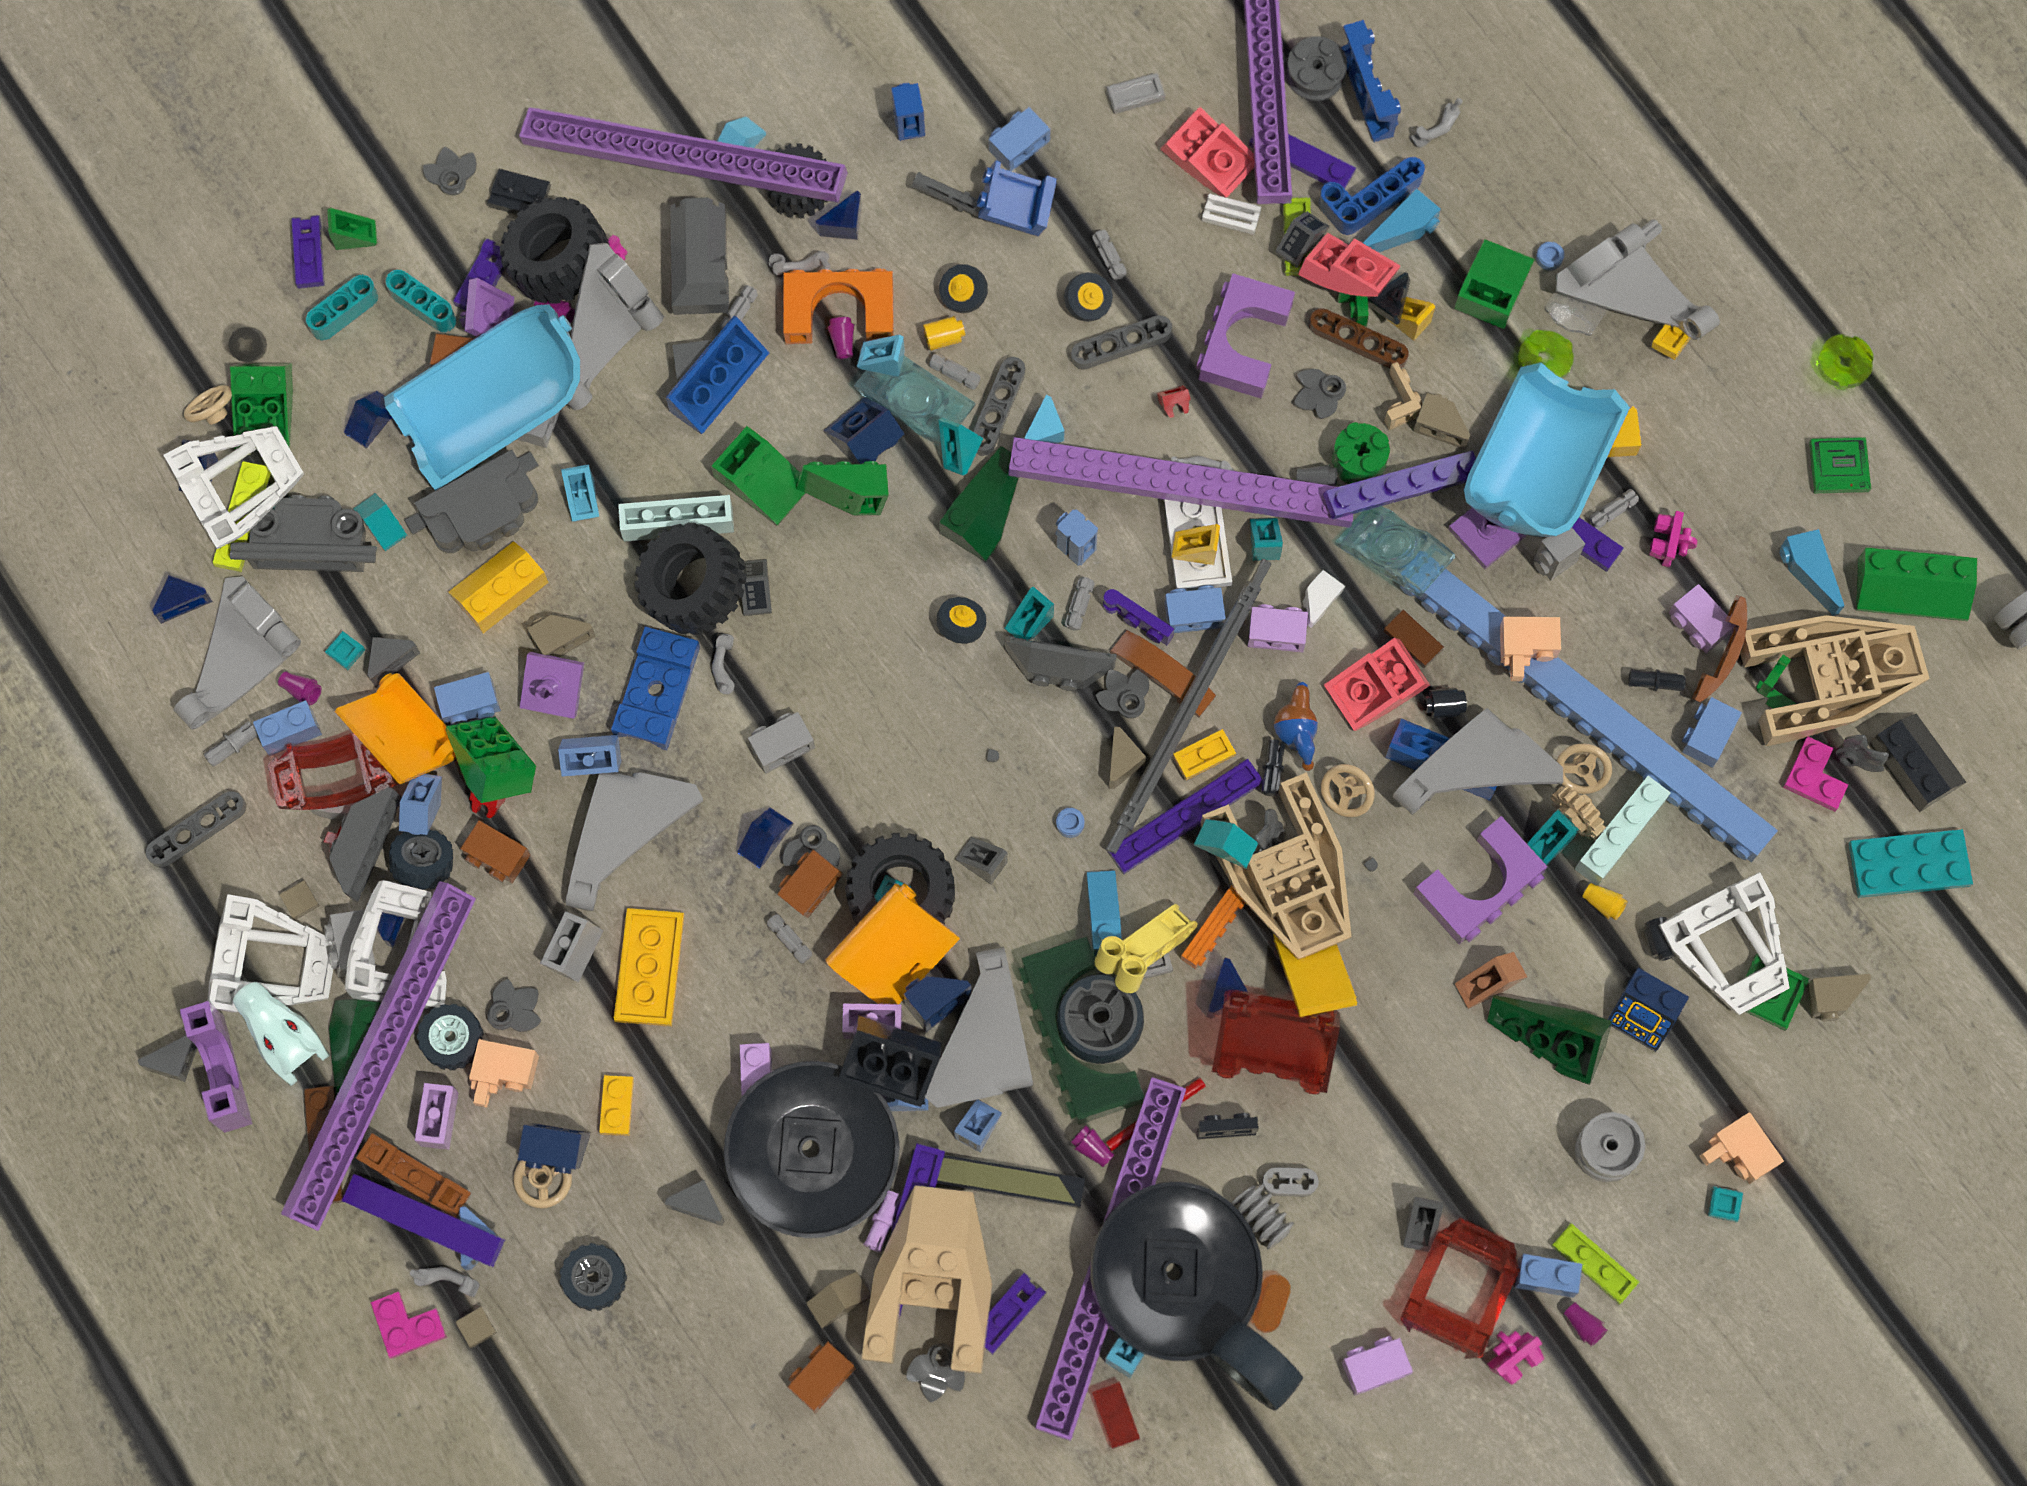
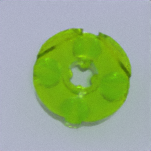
M1535 330L1523 341L1518 353L1519 366L1524 367L1542 363L1556 376L1564 379L1570 372L1574 361L1572 343L1559 333L1548 330ZM1547 352L1553 357V360H1548L1547 363L1542 362V357L1538 355Z
M1839 334L1831 337L1824 343L1817 357L1816 365L1821 376L1838 390L1857 387L1864 383L1871 374L1874 360L1873 352L1870 346L1857 336L1852 338L1844 336L1845 334ZM1842 356L1844 359L1849 357L1852 360L1849 364L1850 366H1843L1840 363L1841 359L1839 357Z

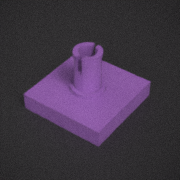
M479 278L469 280L467 310L460 314L461 317H465L460 318L461 325L465 328L466 332L479 337L497 324L513 316L514 297Z
M1473 508L1448 528L1484 570L1527 536L1494 524Z
M529 652L526 659L520 708L574 719L577 716L584 662Z

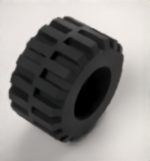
M797 143L796 147H791V144L785 145V150L780 148L775 150L778 153L827 161L826 158L823 159V155L819 150L814 153L812 146L808 145L807 148H803L802 143ZM765 189L767 199H769L771 207H776L777 212L781 215L786 212L789 218L798 215V219H801L807 213L809 216L815 215V209L821 211L824 208V202L828 203L827 200Z

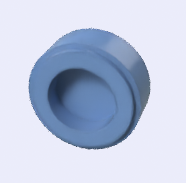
M1555 242L1542 244L1536 254L1537 264L1542 269L1548 271L1559 268L1564 259L1562 247Z
M1066 808L1058 814L1056 827L1062 836L1073 838L1080 835L1084 829V816L1079 810Z

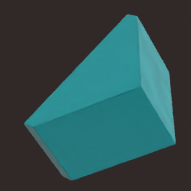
M940 418L938 422L943 467L964 476L968 473L984 438L961 424Z
M376 493L353 508V510L360 514L363 524L385 552L408 536L387 504Z
M1278 518L1250 519L1252 561H1261L1262 559L1280 560L1283 540Z
M1034 586L1031 587L1005 629L1015 638L1032 640L1054 617V603Z
M1557 810L1531 838L1527 845L1547 865L1574 839L1579 829L1562 812Z
M1210 819L1205 820L1194 843V846L1244 869H1247L1258 845L1256 840L1234 823Z

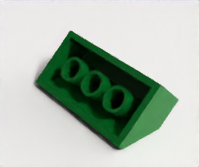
M1865 547L1858 557L1856 611L1968 621L1977 586L1978 558Z

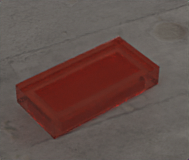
M1120 1382L1093 1391L1092 1395L1112 1450L1140 1440Z

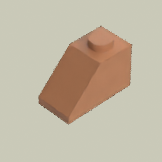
M1511 952L1493 958L1456 982L1455 985L1469 1009L1492 998L1494 995L1510 989L1527 978V975L1515 953Z

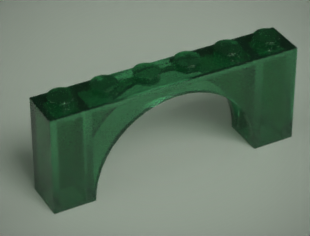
M1087 936L1023 957L1022 967L1018 968L1022 983H1028L1031 994L1027 996L1032 1011L1038 1010L1041 1020L1037 1021L1041 1037L1048 1038L1050 1047L1046 1048L1051 1065L1057 1064L1060 1074L1056 1075L1058 1086L1061 1092H1067L1069 1102L1065 1104L1070 1119L1076 1118L1078 1125L1142 1104L1145 1099L1135 1071L1110 1074L1092 1070L1075 1060L1066 1050L1059 1037L1056 1026V1013L1061 998L1070 985L1078 978L1096 969L1095 957Z

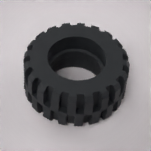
M556 197L555 200L545 198L542 199L541 203L537 204V202L530 204V208L525 211L521 210L517 214L515 221L511 220L507 226L508 232H504L501 240L503 245L500 246V256L502 257L501 263L504 269L526 297L539 303L547 304L549 301L550 304L561 303V300L567 302L573 300L574 296L579 294L590 244L607 243L609 245V240L606 237L605 231L585 204H581L578 200L572 198L567 199L566 197ZM570 239V242L560 254L549 260L540 261L542 255L552 245Z
M687 522L685 526L682 524L671 526V531L665 529L658 534L659 538L656 540L652 539L647 544L649 547L645 553L642 552L639 558L641 564L636 566L635 576L638 577V580L634 583L635 591L639 593L637 599L649 616L671 630L685 635L688 633L692 635L702 634L703 629L709 632L717 628V623L723 624L729 619L727 615L731 611L735 612L739 606L736 603L739 598L742 599L745 591L742 589V584H746V574L742 572V570H745L744 560L740 557L738 549L730 541L708 526ZM705 558L706 574L701 586L692 595L676 600L675 584L680 572L692 561Z
M891 833L892 838L884 839L883 835L875 838V844L870 845L867 843L861 848L862 853L855 855L851 861L852 867L847 871L845 890L849 911H851L856 925L877 904L873 893L877 878L885 871L895 867L912 868L923 875L928 891L926 899L920 907L945 925V920L950 918L953 910L952 905L955 902L954 876L949 861H946L944 858V853L939 848H933L931 841L925 838L920 841L915 834L908 833L907 837H900V833Z

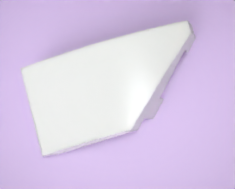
M1324 570L1305 591L1306 596L1303 600V606L1308 612L1309 619L1307 624L1310 628L1320 620L1327 608L1345 588L1342 583Z

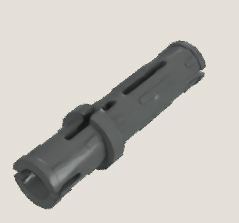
M920 172L915 176L912 188L958 207L957 210L962 213L966 211L979 216L978 199L972 197L970 192L965 191L963 193Z

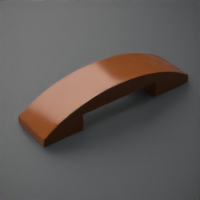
M1735 596L1725 621L1734 624L1735 627L1713 677L1702 672L1693 693L1692 699L1698 702H1702L1717 690L1730 674L1740 655L1747 629L1746 598L1742 596Z
M1128 630L1110 650V653L1117 654V658L1127 666L1137 668L1175 696L1179 704L1182 703L1196 677L1160 648ZM1209 687L1194 714L1198 718H1200L1216 697V694Z
M373 1133L356 1157L357 1160L455 1218L460 1213V1207L465 1205L472 1194Z

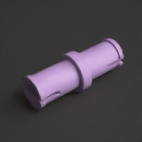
M892 1191L887 1192L878 1213L873 1215L872 1221L874 1223L864 1242L865 1247L869 1246V1249L881 1252L889 1230L894 1227L895 1222L893 1220L899 1209L902 1196L898 1197L899 1194Z

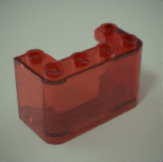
M1237 990L1226 991L1211 1072L1217 1073L1219 1077L1231 1079L1234 1078V1075L1241 1073V1068H1245L1253 1074L1267 1072L1285 1080L1292 1079V1077L1299 1078V1085L1303 1087L1304 1092L1309 1094L1327 1093L1340 1030V1013L1337 1010L1300 1017L1293 1000Z

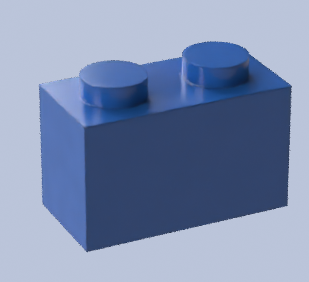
M902 83L897 87H893V113L899 141L924 137V109L918 83Z

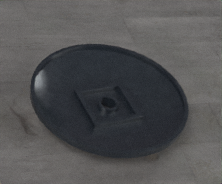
M803 1061L774 1069L762 1076L746 1090L733 1109L728 1121L724 1139V1162L731 1187L739 1201L752 1216L780 1233L801 1238H821L847 1231L860 1224L878 1208L895 1179L899 1162L900 1144L892 1111L881 1094L839 1081L838 1077L842 1067L840 1065L821 1061ZM813 1140L818 1144V1153L815 1156L806 1157L803 1154L802 1147L806 1141Z
M1158 1183L1140 1189L1126 1197L1110 1212L1103 1222L1094 1242L1091 1255L1092 1290L1098 1308L1106 1323L1130 1347L1142 1354L1160 1360L1190 1361L1211 1355L1210 1353L1217 1342L1236 1322L1239 1321L1245 1325L1249 1323L1261 1294L1263 1279L1262 1259L1258 1242L1250 1225L1240 1211L1223 1196L1213 1190L1193 1183ZM1171 1263L1177 1265L1180 1270V1275L1175 1281L1169 1279L1166 1274V1269Z

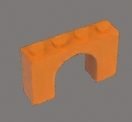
M878 268L863 272L857 269L833 272L823 269L818 272L793 270L790 273H784L785 344H813L814 309L823 298L835 293L852 295L863 304L866 310L867 341L894 336L893 271Z

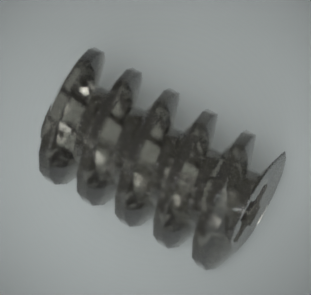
M243 327L232 332L228 346L230 353L237 360L254 362L261 359L266 353L267 341L263 333L258 329ZM244 339H252V350L243 349L245 347Z

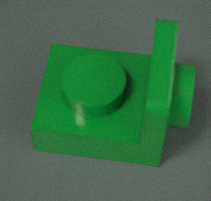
M1338 292V303L1350 302V317L1355 318L1356 323L1367 327L1369 318L1367 297Z

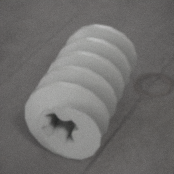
M1261 1184L1252 1186L1232 1201V1204L1242 1203L1238 1210L1241 1214L1249 1212L1245 1218L1248 1223L1256 1221L1252 1228L1253 1232L1263 1230L1259 1239L1261 1242L1271 1240L1267 1246V1250H1269L1290 1233L1294 1222L1291 1221L1285 1224L1282 1222L1287 1213H1275L1280 1204H1268L1272 1194L1269 1193L1262 1196L1261 1192L1265 1185Z

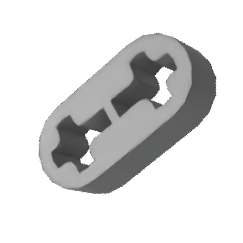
M1271 1168L1265 1173L1262 1184L1265 1185L1264 1190L1268 1194L1295 1197L1310 1196L1315 1192L1319 1183L1316 1173L1307 1168ZM1276 1174L1279 1180H1288V1184H1280L1278 1189H1273V1184L1268 1183L1267 1180H1271L1273 1175ZM1303 1175H1307V1179L1313 1181V1184L1309 1185L1307 1190H1303L1301 1184H1292V1180L1299 1181Z

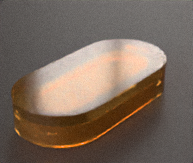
M1270 1275L1262 1283L1260 1298L1251 1318L1253 1326L1262 1333L1275 1331L1281 1323L1291 1292L1289 1281L1282 1275Z

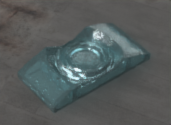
M905 356L899 377L866 370L854 385L855 389L864 397L889 409L893 416L903 421L918 435L940 446L938 419L945 418L962 424L975 407V402Z
M1382 506L1362 511L1352 522L1351 527L1347 528L1335 541L1337 547L1419 597L1423 595L1456 557L1455 553L1430 533L1414 528L1392 510Z

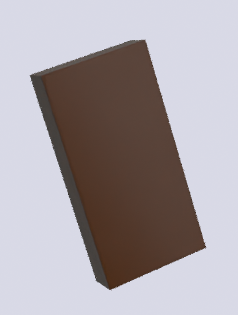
M1404 609L1384 628V632L1391 639L1397 638L1401 640L1411 657L1423 668L1444 649V646Z

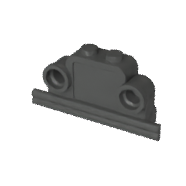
M510 450L416 501L415 505L419 512L404 521L412 535L428 527L438 549L444 553L458 552L463 546L469 551L487 550L500 538L516 534L524 523L523 514L531 512L537 506L538 494L526 473L537 468L539 465L531 451L517 458L513 450Z
M292 495L290 498L281 499L275 505V510L271 509L250 530L249 543L231 542L230 559L248 560L253 569L364 572L365 563H376L377 547L365 546L366 529L360 514L355 510H343L340 503L330 496L308 499L302 495Z

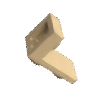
M1398 362L1391 365L1390 376L1405 404L1398 402L1388 408L1384 420L1388 430L1417 419L1422 407L1419 394L1413 392L1409 385L1410 378L1404 368L1401 369Z

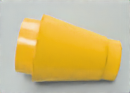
M1593 883L1589 884L1583 894V898L1607 919L1617 920L1628 902L1623 898L1622 894L1594 885Z

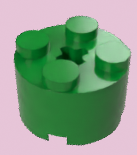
M1356 422L1349 424L1338 435L1332 454V464L1337 468L1338 477L1343 482L1352 484L1383 475L1390 454L1388 436L1370 424Z

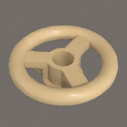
M220 385L203 392L186 407L184 418L188 422H199L206 419L210 425L221 421L227 415L224 406L232 397L231 388L227 385Z
M1581 743L1569 746L1560 753L1556 760L1563 767L1562 785L1564 787L1568 786L1570 790L1574 789L1578 794H1591L1601 790L1607 785L1612 775V763L1608 755L1599 747L1591 744ZM1575 754L1572 763H1565L1569 756ZM1597 757L1601 760L1604 767L1603 775L1599 781L1593 775ZM1565 773H1576L1578 776L1584 777L1588 785L1581 786L1571 782Z
M1340 764L1330 768L1323 776L1321 782L1322 797L1328 807L1335 813L1344 817H1358L1371 808L1375 791L1372 781L1364 771L1353 765ZM1339 773H1350V774H1348V775L1344 778V777H1342ZM1331 780L1339 788L1341 795L1339 805L1330 794L1329 785ZM1360 794H1366V799L1360 807L1348 809L1352 798Z
M520 1161L514 1173V1188L524 1203L535 1208H549L558 1204L566 1197L571 1187L572 1174L562 1173L563 1183L561 1189L556 1195L549 1198L548 1187L559 1172H554V1166L549 1169L545 1165H543L542 1169H530L525 1167L526 1161ZM541 1174H546V1181L543 1183H538V1176ZM523 1176L528 1177L532 1186L539 1190V1199L531 1197L525 1191L522 1183Z

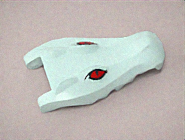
M249 983L235 994L233 1003L245 1019L247 1027L256 1042L259 1054L271 1070L284 1079L289 1086L298 1081L291 1072L316 1053L322 1061L330 1056L312 1026L303 1017L292 1012L282 1002L273 998L260 983Z

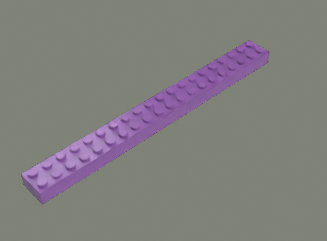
M1244 0L1257 204L1291 203L1292 184L1279 0Z
M531 107L528 109L519 135L524 145L832 202H839L848 174L844 164Z
M1014 437L1009 476L1221 507L1348 528L1351 527L1353 522V514L1332 520L1323 493L1326 490L1337 488L1336 486Z
M439 881L281 1215L319 1231L476 900L473 896L449 883Z
M1153 1077L1151 1078L1105 1219L1126 1197L1140 1189L1155 1185L1186 1088ZM1091 1262L1035 1428L1068 1441L1072 1439L1109 1326L1098 1308L1092 1290Z

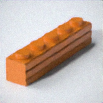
M1232 885L1181 955V960L1194 969L1198 965L1201 967L1207 959L1205 957L1207 952L1213 951L1217 945L1215 943L1217 938H1222L1227 931L1226 925L1228 923L1232 924L1237 916L1235 913L1238 908L1242 909L1246 904L1236 893Z

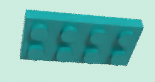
M1963 829L1851 840L1848 843L1858 898L1965 888L1973 885Z

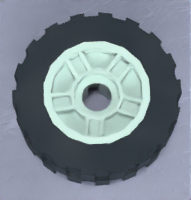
M443 1004L438 1008L431 1009V1012L423 1017V1021L418 1027L419 1034H417V1040L419 1041L418 1046L431 1064L438 1066L440 1069H449L451 1071L457 1068H465L467 1064L474 1061L478 1040H483L484 1032L476 1016L466 1007H460L457 1004ZM450 1031H453L456 1035L455 1039L451 1042L446 1041L445 1038L450 1035Z

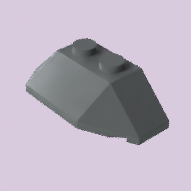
M1006 636L1005 650L1026 679L1032 681L1037 686L1047 687L1049 684L1058 685L1066 691L1083 690L1107 674L1110 669H1114L1116 665L1117 654Z
M389 787L351 806L349 813L343 817L340 834L333 841L330 848L331 855L329 858L341 888L350 899L356 902L359 901L361 893L369 881L393 824L396 810L400 805L402 797Z

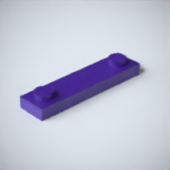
M1288 134L1290 167L1323 184L1336 182L1346 189L1356 172V167ZM1253 136L1251 137V139H1250V141H1249V146L1252 147V148H1254V147H1253Z
M1579 517L1572 528L1585 543L1581 555L1607 572L1622 553L1624 547Z

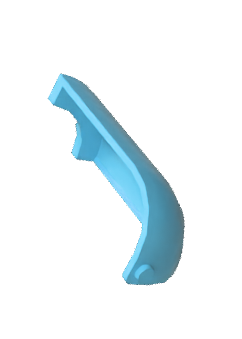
M536 305L516 313L384 397L385 408L395 420L405 437L409 435L412 437L415 447L411 449L416 457L419 469L435 491L557 414L572 399L580 382V358L568 331L572 330L570 323L564 315L559 317L550 305Z
M1542 363L1521 367L1468 475L1464 488L1466 502L1484 518L1516 533L1537 537H1552L1570 530L1587 502L1630 409V406L1615 389L1594 390L1583 387L1581 391L1574 390L1567 386L1568 381L1556 376Z

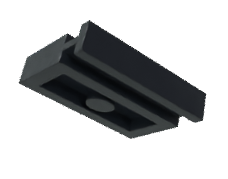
M498 169L491 189L490 199L487 201L488 207L518 214L521 210L525 211L530 208V204L537 202V204L541 203L542 199L547 198L551 189V183L539 178Z
M1250 1113L1234 1114L1232 1119H1221V1115L1205 1116L1204 1120L1198 1123V1140L1256 1136L1259 1129L1258 1117H1251Z

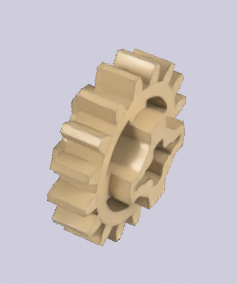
M1561 786L1552 795L1551 800L1554 802L1552 805L1579 829L1578 833L1582 837L1586 836L1588 840H1596L1606 829L1603 825L1604 820L1599 817L1601 815L1600 811L1596 809L1592 800L1587 795H1579L1574 789L1570 790L1568 786Z

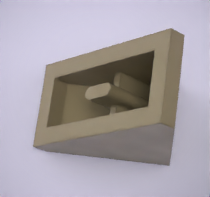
M1114 727L1109 789L1118 787L1144 766L1146 756L1120 727Z
M854 1272L830 1283L808 1301L807 1305L823 1329L869 1300L871 1294L858 1273Z

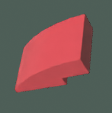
M1201 107L1196 109L1160 148L1185 172L1214 193L1225 198L1233 192L1255 167L1254 153L1223 123L1218 125Z
M1327 233L1306 257L1298 275L1337 292L1356 296L1377 297L1401 266L1355 238L1348 245Z
M1393 638L1374 653H1368L1324 684L1352 729L1357 731L1402 705L1429 687L1430 684L1401 640Z

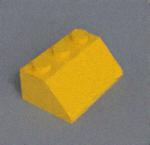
M513 541L448 593L484 634L548 584V580L544 571L528 552Z

